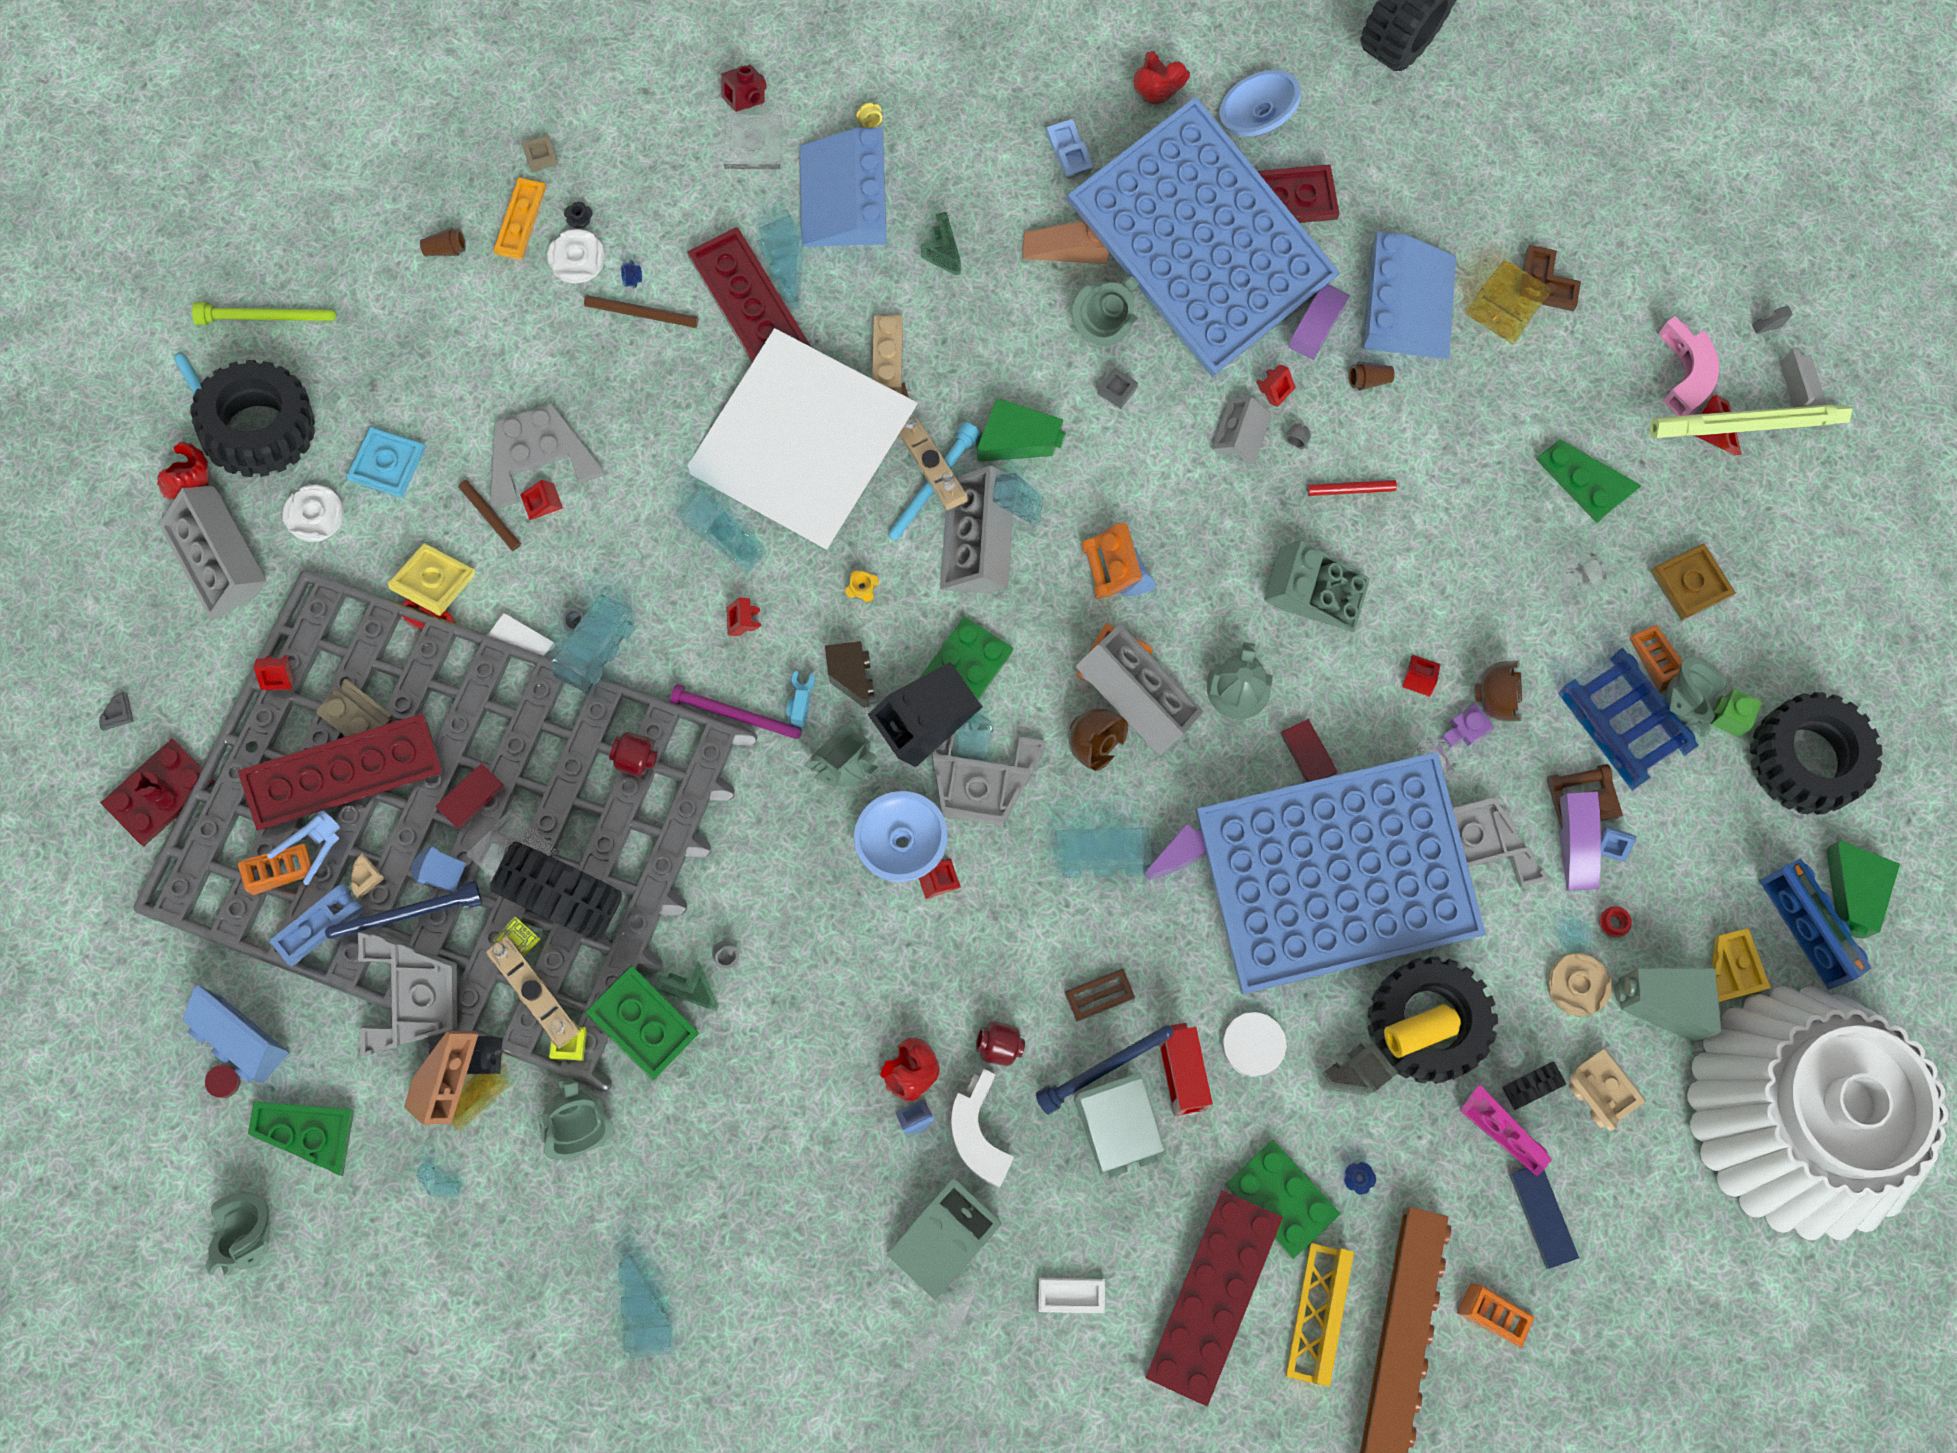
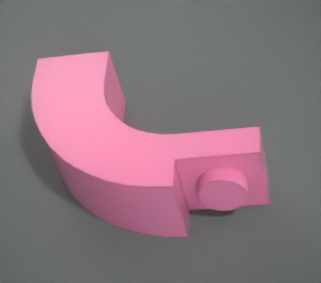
M1674 316L1666 322L1658 335L1682 360L1685 368L1684 381L1671 390L1664 399V402L1677 416L1693 415L1715 388L1719 375V360L1714 344L1704 330L1694 336L1689 327Z

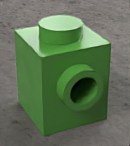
M1733 689L1726 696L1721 695L1713 708V712L1716 714L1711 725L1740 738L1752 729L1763 702Z

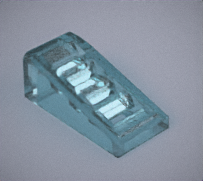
M1017 473L997 475L993 501L998 506L1029 523L1039 525L1043 497Z

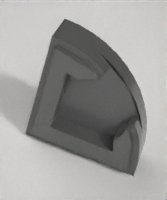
M1784 306L1774 310L1775 316L1765 320H1762V318L1758 319L1752 325L1755 333L1759 334L1783 327L1793 315L1790 307Z
M126 692L115 695L104 713H101L99 720L101 730L105 731L134 722Z

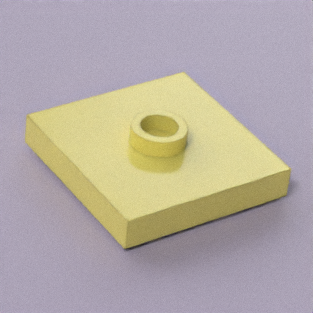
M423 543L388 582L390 590L440 616L475 575V569Z

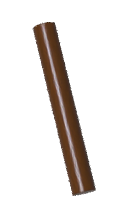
M468 480L462 481L458 488L512 551L521 546L520 541Z

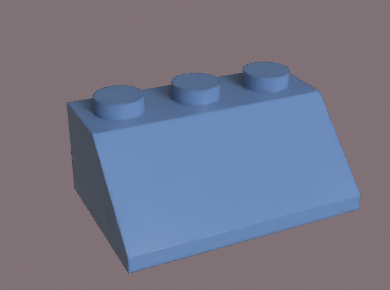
M198 984L193 989L182 1019L191 1027L187 1032L199 1042L204 1043L206 1040L214 1046L211 1052L221 1061L227 1063L230 1060L238 1066L235 1072L245 1081L250 1083L252 1080L264 1083L290 1052L220 994Z

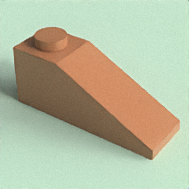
M1084 221L1024 232L1022 259L1107 264L1109 251Z
M447 1031L413 1076L404 1108L423 1125L452 1124L477 1041L478 1033L476 1031Z

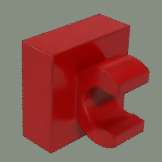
M1281 364L1274 370L1268 369L1266 371L1267 378L1264 381H1256L1259 390L1265 393L1268 402L1276 407L1296 388L1289 368Z
M739 597L726 607L728 636H740L746 631H755L761 627V623L751 620V615L758 614L760 608L750 606V598Z
M271 655L265 658H256L253 667L260 690H292L294 679L288 655H284L283 658H272Z

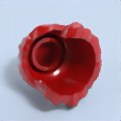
M1155 51L1147 52L1145 54L1144 67H1139L1134 74V89L1146 102L1161 104L1183 88L1190 78V71L1180 61L1169 63L1166 67L1159 60Z
M182 441L173 447L176 454L186 456L188 461L174 462L169 468L159 472L157 485L164 498L175 500L182 488L209 485L208 461L203 451L197 449L192 443Z
M913 1037L898 1044V1057L894 1060H885L884 1066L880 1068L881 1071L879 1073L886 1083V1089L905 1101H914L921 1097L937 1080L940 1071L938 1059L932 1048L924 1040Z

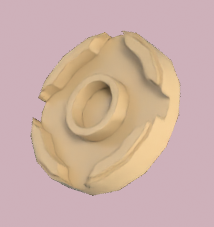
M1575 953L1566 955L1554 963L1548 973L1547 987L1551 999L1558 1008L1567 1014L1581 1017L1592 1015L1606 1005L1611 997L1612 982L1602 962L1591 955Z

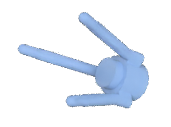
M321 811L306 826L270 851L267 857L273 858L286 848L292 847L306 835L318 844L325 841L324 846L303 880V883L308 885L332 845L339 840L335 832L340 827L327 813Z

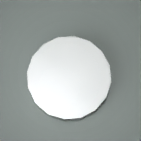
M581 229L567 230L561 233L559 238L554 239L550 243L547 252L548 264L555 276L564 282L575 284L587 282L596 277L603 268L605 261L604 248L600 240L594 237V234Z
M319 484L306 485L299 488L300 491L295 494L292 493L287 498L283 507V521L288 531L297 539L307 542L322 541L332 536L340 528L344 518V506L340 498L329 487Z
M1258 1012L1244 1013L1233 1019L1226 1028L1222 1040L1224 1055L1229 1065L1240 1074L1250 1077L1266 1075L1275 1070L1284 1059L1287 1048L1285 1033L1279 1023L1269 1015Z

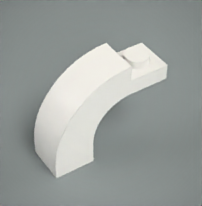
M983 1069L981 1076L974 1074L968 1086L967 1092L971 1093V1097L968 1098L960 1093L956 1096L951 1117L952 1137L956 1150L966 1167L979 1179L1000 1189L1014 1157L989 1144L980 1131L978 1114L995 1079V1074Z

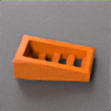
M1655 625L1630 636L1629 639L1660 693L1667 690L1668 684L1673 677L1677 676L1683 661L1659 627ZM1653 638L1656 639V643L1647 647L1643 644V642ZM1656 650H1662V653H1659L1655 656H1651L1650 654L1651 652H1654ZM1667 659V664L1661 667L1658 666L1657 663Z
M306 844L286 848L271 859L267 857V854H263L238 862L244 888L253 896L305 878L312 866ZM297 855L301 869L295 871L292 857ZM284 860L288 873L282 874L279 861ZM268 865H271L274 874L270 878L266 868ZM256 869L258 870L260 880L256 881L254 875V870Z
M1478 1284L1469 1285L1457 1311V1314L1518 1347H1523L1535 1318ZM1492 1302L1495 1304L1490 1318L1487 1319L1485 1316ZM1505 1309L1508 1312L1500 1327L1497 1324L1499 1322L1503 1310ZM1516 1315L1520 1317V1320L1512 1334L1509 1332V1329Z

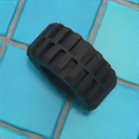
M1378 0L1373 7V11L1368 16L1366 25L1361 33L1360 42L1363 50L1393 71L1407 69L1433 41L1457 0Z
M246 360V363L238 364L237 361L229 363L228 368L222 369L220 367L213 371V377L209 378L207 376L200 383L202 390L197 389L195 391L190 414L204 453L210 457L211 462L218 467L224 466L225 471L236 474L239 471L245 477H253V474H260V477L269 476V472L275 470L279 473L286 470V465L289 463L292 465L297 463L301 459L300 453L305 454L311 446L309 441L314 439L315 420L307 392L302 387L301 381L295 375H290L289 370L282 366L275 368L274 363L263 361L262 364H259L256 360ZM266 406L280 412L270 425L260 430L238 431L227 426L235 414L249 407Z
M1814 692L1811 695L1804 693L1795 696L1793 699H1788L1769 713L1761 721V725L1755 729L1753 738L1756 740L1750 744V753L1756 755L1750 761L1752 770L1759 771L1760 776L1756 779L1760 786L1765 784L1770 791L1767 792V795L1773 800L1777 797L1783 800L1781 806L1789 810L1796 806L1798 807V813L1807 815L1813 811L1816 815L1836 811L1864 795L1866 790L1871 788L1876 782L1877 778L1875 775L1881 771L1882 762L1877 760V758L1883 755L1882 745L1876 742V739L1880 737L1877 729H1871L1868 724L1871 720L1866 714L1861 715L1856 711L1858 706L1851 701L1845 704L1842 702V697L1834 694L1826 698L1824 692ZM1797 730L1813 731L1824 737L1831 744L1837 757V771L1834 778L1818 776L1801 764L1794 749V736Z
M517 841L509 845L490 883L491 892L594 941L603 938L622 900L621 891Z
M1428 957L1426 960L1421 958L1411 960L1388 975L1381 982L1380 987L1375 990L1371 998L1373 1004L1368 1008L1367 1017L1371 1018V1024L1368 1026L1369 1036L1374 1035L1376 1040L1373 1047L1377 1053L1381 1051L1386 1059L1383 1062L1389 1068L1395 1066L1399 1069L1398 1075L1406 1079L1411 1076L1415 1078V1082L1424 1084L1429 1081L1438 1084L1451 1079L1454 1080L1479 1065L1478 1063L1489 1054V1045L1495 1042L1497 1033L1493 1031V1026L1498 1024V1014L1491 1011V1007L1496 1005L1493 996L1486 997L1483 989L1487 985L1481 979L1476 982L1471 977L1474 971L1467 966L1463 969L1458 968V962L1455 960L1447 959L1445 962H1442L1440 957ZM1423 991H1431L1445 997L1455 1008L1461 1022L1459 1035L1455 1042L1445 1049L1433 1050L1425 1047L1403 1057H1395L1386 1043L1384 1036L1385 1027L1405 1020V1006L1413 995Z

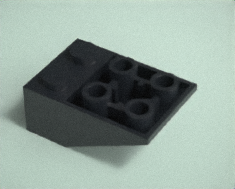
M949 662L889 694L868 713V716L896 757L917 767L983 706L953 664Z

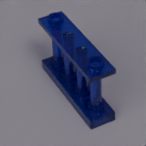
M1621 648L1610 658V661L1614 664L1612 668L1584 686L1574 679L1566 684L1558 692V695L1633 791L1651 778L1647 769L1677 749L1686 756L1698 747L1699 744L1695 741L1694 733L1684 726L1678 717L1670 711V707L1640 670L1635 657L1627 653L1624 648ZM1620 676H1623L1633 690L1605 709H1598L1591 700V695ZM1641 700L1651 712V715L1623 734L1617 733L1610 725V719ZM1660 724L1671 739L1643 758H1636L1630 751L1629 744Z

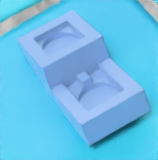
M1073 119L1046 128L1048 139L1066 177L1093 169L1085 142H1081Z

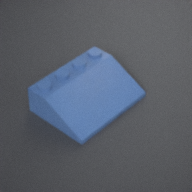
M883 127L853 128L800 145L802 247L887 244Z
M1377 231L1371 247L1363 349L1449 359L1456 267L1455 255L1405 234Z

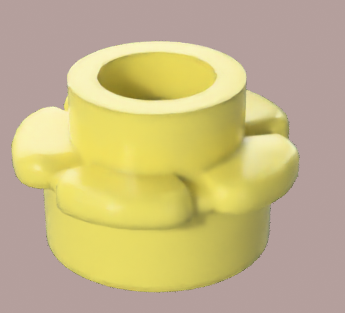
M865 103L860 106L856 113V120L864 128H875L882 122L881 107L878 104Z

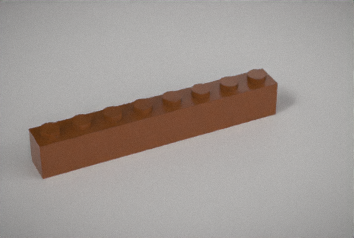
M1413 1207L1403 1208L1360 1453H1408L1409 1447L1413 1448L1415 1444L1417 1430L1416 1427H1413L1415 1413L1420 1412L1422 1405V1393L1419 1392L1421 1378L1425 1379L1428 1370V1359L1424 1357L1426 1345L1432 1343L1434 1336V1325L1430 1324L1432 1311L1437 1310L1440 1301V1292L1436 1291L1438 1277L1442 1278L1445 1271L1446 1260L1442 1258L1444 1245H1448L1451 1237V1225H1447L1449 1216Z

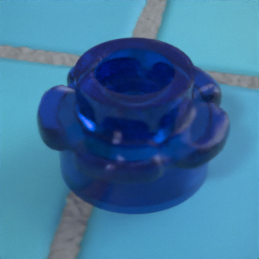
M630 260L629 263L621 264V278L624 287L633 286V288H637V283L642 282L640 265H634L633 260Z
M1365 1162L1352 1163L1346 1168L1344 1183L1349 1190H1354L1356 1194L1363 1195L1375 1186L1376 1175L1369 1164ZM1358 1175L1363 1177L1362 1181L1357 1180Z

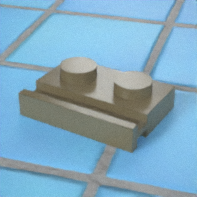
M347 679L315 712L345 737L386 725L390 720L393 721L395 719L391 713Z

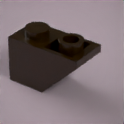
M861 641L825 645L830 683L863 708L870 707L869 698L875 696L873 680H866L865 669L871 668L869 651H862Z

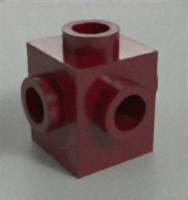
M751 64L721 73V97L735 112L765 103V90L767 88L765 78Z

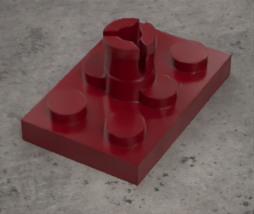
M172 738L100 803L144 847L179 816L193 786L198 780L202 767ZM211 778L207 789L216 782L213 778Z

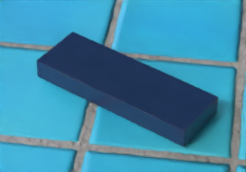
M1527 1168L1510 1173L1509 1176L1546 1269L1579 1259L1545 1170L1538 1177Z

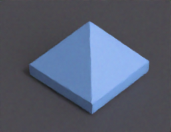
M1606 826L1601 836V855L1625 862L1637 836Z
M925 1100L895 1113L905 1134L922 1133L934 1121Z

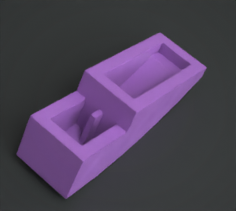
M1328 284L1320 289L1294 332L1288 348L1314 360L1350 295Z
M1598 792L1567 793L1560 797L1563 828L1559 830L1567 891L1599 889L1601 825Z
M1186 824L1147 869L1145 877L1149 880L1162 877L1183 869L1206 855L1200 828L1196 832Z

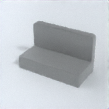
M1798 348L1791 349L1780 362L1793 407L1827 405L1812 356H1801Z
M1252 396L1229 399L1212 449L1221 455L1237 453L1248 464H1255L1271 414Z

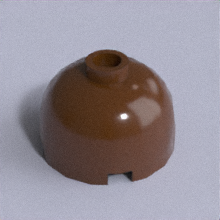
M1503 661L1489 666L1482 675L1481 683L1475 684L1476 702L1482 701L1484 711L1498 721L1515 722L1522 719V714H1516L1518 703L1522 702L1521 672L1514 671V668L1520 666L1519 661Z
M1094 708L1083 713L1081 716H1077L1070 725L1069 748L1072 755L1082 765L1094 771L1105 768L1115 757L1114 755H1108L1118 742L1122 745L1124 744L1128 733V722L1108 709Z

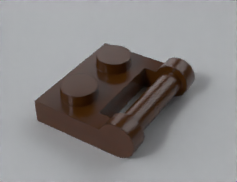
M1609 764L1598 765L1594 770L1559 776V774L1547 776L1548 787L1561 829L1563 824L1560 797L1564 795L1563 788L1600 781L1602 789L1588 791L1598 792L1600 822L1623 816L1612 781L1613 774Z

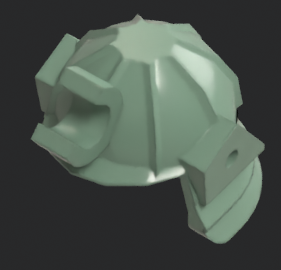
M1130 276L1123 285L1116 282L1102 284L1097 280L1093 285L1090 284L1083 287L1076 295L1072 305V318L1078 332L1086 340L1096 345L1109 346L1121 341L1129 333L1131 326L1138 318L1133 314L1135 305L1132 293L1140 283L1133 276Z
M1243 642L1241 654L1228 658L1222 665L1215 664L1214 670H1211L1208 675L1207 695L1210 703L1220 714L1231 719L1242 720L1254 717L1265 708L1270 697L1273 675L1266 674L1262 664L1254 657L1255 644Z
M1690 656L1683 660L1677 676L1673 677L1668 684L1664 703L1670 714L1677 720L1687 722L1684 726L1685 734L1690 735L1695 732L1694 725L1699 727L1701 737H1705L1710 733L1708 722H1712L1715 717L1710 701L1727 687V679L1718 669L1701 658Z
M852 720L840 728L803 765L819 772L815 778L833 787L837 785L842 787L856 785L865 776L873 777L879 771V766L872 764L877 757L876 754L870 752L871 742L863 734L859 733L857 726Z
M571 1077L558 1080L560 1093L556 1094L545 1106L543 1114L538 1115L541 1138L545 1144L544 1153L547 1157L555 1160L575 1158L603 1145L612 1136L615 1128L610 1117L605 1114L602 1100L593 1101L587 1093L578 1090L577 1082H573Z
M236 1193L216 1201L211 1206V1213L220 1231L213 1237L208 1248L209 1258L206 1261L205 1267L209 1275H214L215 1270L220 1266L224 1275H230L233 1268L242 1270L256 1267L261 1256L269 1249L270 1227L268 1224V1207L266 1202L260 1196L252 1193Z

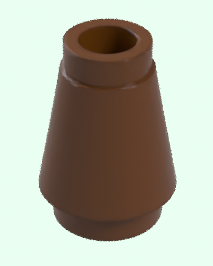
M452 227L420 240V248L424 256H459L460 252L466 250L462 231Z
M1359 361L1356 365H1351L1349 369L1350 386L1357 388L1359 391L1394 381L1395 373L1391 365Z

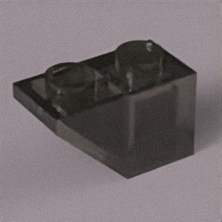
M1374 1042L1366 1048L1361 1043L1346 1054L1350 1058L1348 1062L1342 1066L1336 1062L1325 1070L1322 1075L1326 1079L1320 1082L1319 1085L1325 1090L1368 1096L1398 1073Z

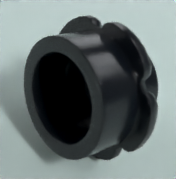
M574 202L564 212V216L567 218L566 222L574 228L586 227L593 215L592 209L589 206H585L583 202Z

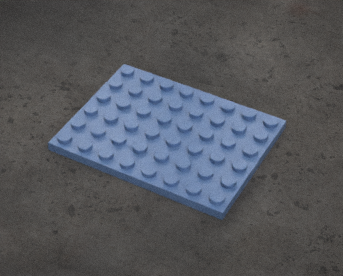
M1196 96L1075 188L1066 197L1067 201L1129 277L1133 276L1140 283L1138 288L1211 377L1216 375L1340 274Z
M1438 752L1195 809L1241 994L1486 935Z

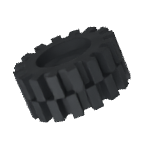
M1552 1061L1508 1083L1502 1089L1513 1109L1517 1110L1567 1085L1555 1062Z

